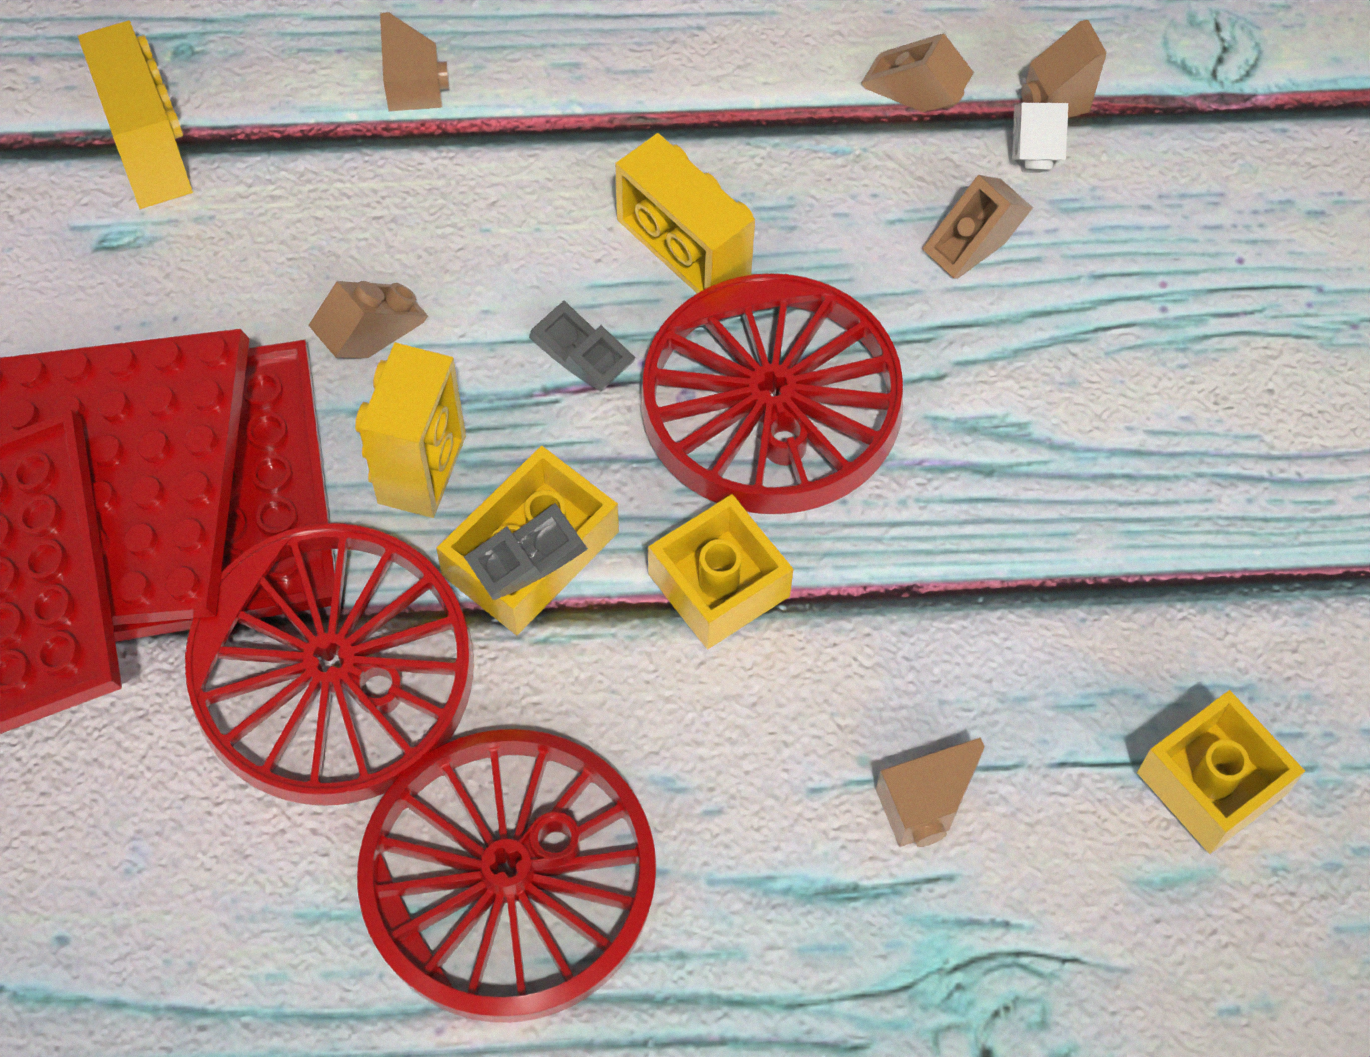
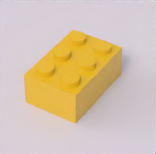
M657 133L615 163L617 221L692 290L699 293L717 283L751 275L755 218L752 212L744 203L736 202L724 192L718 181L711 174L703 173L697 168L680 146L670 144Z
M394 342L388 359L380 360L377 365L373 380L375 390L369 403L363 402L356 417L355 430L361 436L363 444L362 457L367 460L369 468L368 481L373 484L377 504L434 518L466 438L454 357Z
M541 445L436 547L441 574L517 636L619 533L618 503ZM556 503L588 549L538 581L509 595L493 600L464 557L505 527H508L514 533Z

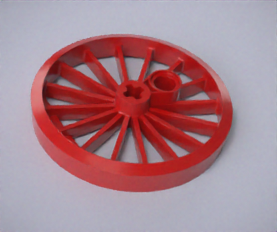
M768 273L741 276L717 283L695 294L680 305L660 327L651 343L644 365L641 389L643 423L654 451L666 468L685 486L704 498L718 503L733 494L742 507L750 513L789 514L807 511L832 503L857 489L879 469L889 455L897 439L903 415L901 364L895 346L882 324L866 307L845 292L826 283L797 275ZM780 306L772 364H769L752 312ZM787 306L815 312V315L782 365H780ZM743 315L758 363L720 323V319ZM826 318L835 321L848 330L796 364ZM704 324L740 365L685 337ZM859 340L874 357L814 371ZM675 350L726 376L663 368ZM881 372L887 394L823 386ZM658 385L722 392L659 407L656 403ZM820 403L886 410L887 414L881 429L875 431ZM731 407L678 443L672 439L663 424ZM748 415L712 470L705 469L687 455ZM806 415L869 446L854 461L848 462ZM758 421L764 423L755 484L747 485L723 478V474ZM787 431L796 435L797 438L794 440V437H789L786 442L777 440L774 435ZM807 438L834 466L837 472L813 482L808 481L801 461L807 450ZM768 458L771 462L778 465H792L798 485L789 487L763 486L766 459Z
M339 523L307 525L278 533L257 543L233 560L221 572L216 616L193 618L185 653V675L192 710L205 740L217 757L242 780L269 795L295 803L323 806L355 803L386 793L402 773L418 763L429 752L448 743L465 712L471 692L474 670L473 646L465 615L453 590L438 569L413 547L389 534L363 526ZM338 549L328 633H325L302 553ZM347 550L362 551L380 556V561L338 633ZM294 556L317 636L313 635L265 579L274 564ZM392 562L405 568L420 580L352 634ZM259 586L308 643L243 612ZM427 590L433 593L447 617L362 643ZM239 622L298 652L224 647L234 626ZM448 630L453 631L457 647V659L454 663L365 657ZM337 655L341 667L331 666L324 672L320 661L322 659L331 661ZM217 659L294 664L206 692L205 684ZM398 672L455 676L446 706L441 709L404 691ZM383 676L392 682L387 695L381 698H370L364 694L363 687L372 677ZM296 678L229 733L224 735L219 731L210 710L211 704ZM307 687L263 766H257L234 748L238 741ZM344 689L365 712L372 716L403 752L404 756L378 772L368 773L343 692ZM321 690L310 780L303 782L274 774L273 771L316 695ZM331 692H335L360 777L343 782L321 783ZM400 702L438 720L426 737L413 748L408 745L383 716L392 712Z
M523 729L491 730L458 738L429 752L418 763L402 773L381 798L368 822L360 847L357 867L358 898L366 928L377 950L399 978L419 996L443 1010L469 1019L496 1023L529 1021L556 1014L583 1001L609 981L625 963L640 938L651 907L656 880V855L652 832L640 802L625 780L607 762L585 747L556 735ZM508 755L537 757L514 838L508 839L499 758ZM491 759L500 840L494 841L455 775L453 771L455 768L476 760ZM553 761L579 772L581 775L552 811L538 817L527 830L547 762ZM445 776L487 848L484 849L414 797L435 779ZM590 783H594L609 796L616 806L578 827L576 822L565 813ZM408 808L476 859L388 838V835L402 811ZM619 819H624L627 822L636 845L635 849L579 857L580 841ZM558 832L565 834L570 844L561 852L550 853L540 846L550 833ZM390 852L468 871V873L393 883L382 854ZM507 863L511 869L516 868L517 874L508 878L504 872H499L498 867L501 864ZM635 863L639 865V880L635 897L547 877ZM470 887L411 920L400 899L403 896ZM541 890L627 910L630 913L623 928L612 943ZM528 897L604 953L593 964L574 977ZM479 899L436 954L432 956L419 932ZM517 901L520 903L565 980L564 983L528 995L526 994L516 908ZM507 903L518 996L478 995L504 905ZM493 904L468 991L466 993L456 990L441 970V967Z

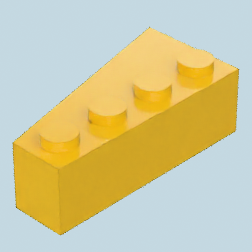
M130 20L77 35L139 209L193 193L175 141L176 138L182 137L183 133L166 87L162 82L155 59H153L146 36L136 37Z

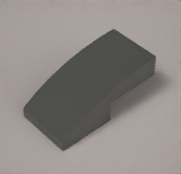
M565 300L533 327L529 338L556 362L601 392L631 365L636 358L602 325L595 330Z
M555 503L514 533L508 527H505L464 558L491 598L496 600L538 581L570 562L588 548Z

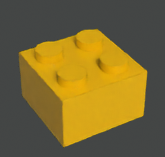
M733 494L648 546V575L707 650L790 597L794 569Z
M1228 690L1152 747L1137 771V774L1209 854L1213 853L1285 797L1305 773L1301 765L1231 690Z

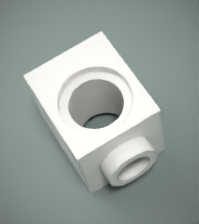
M1019 103L1014 105L1012 160H1025V169H1052L1053 160H1066L1068 103Z

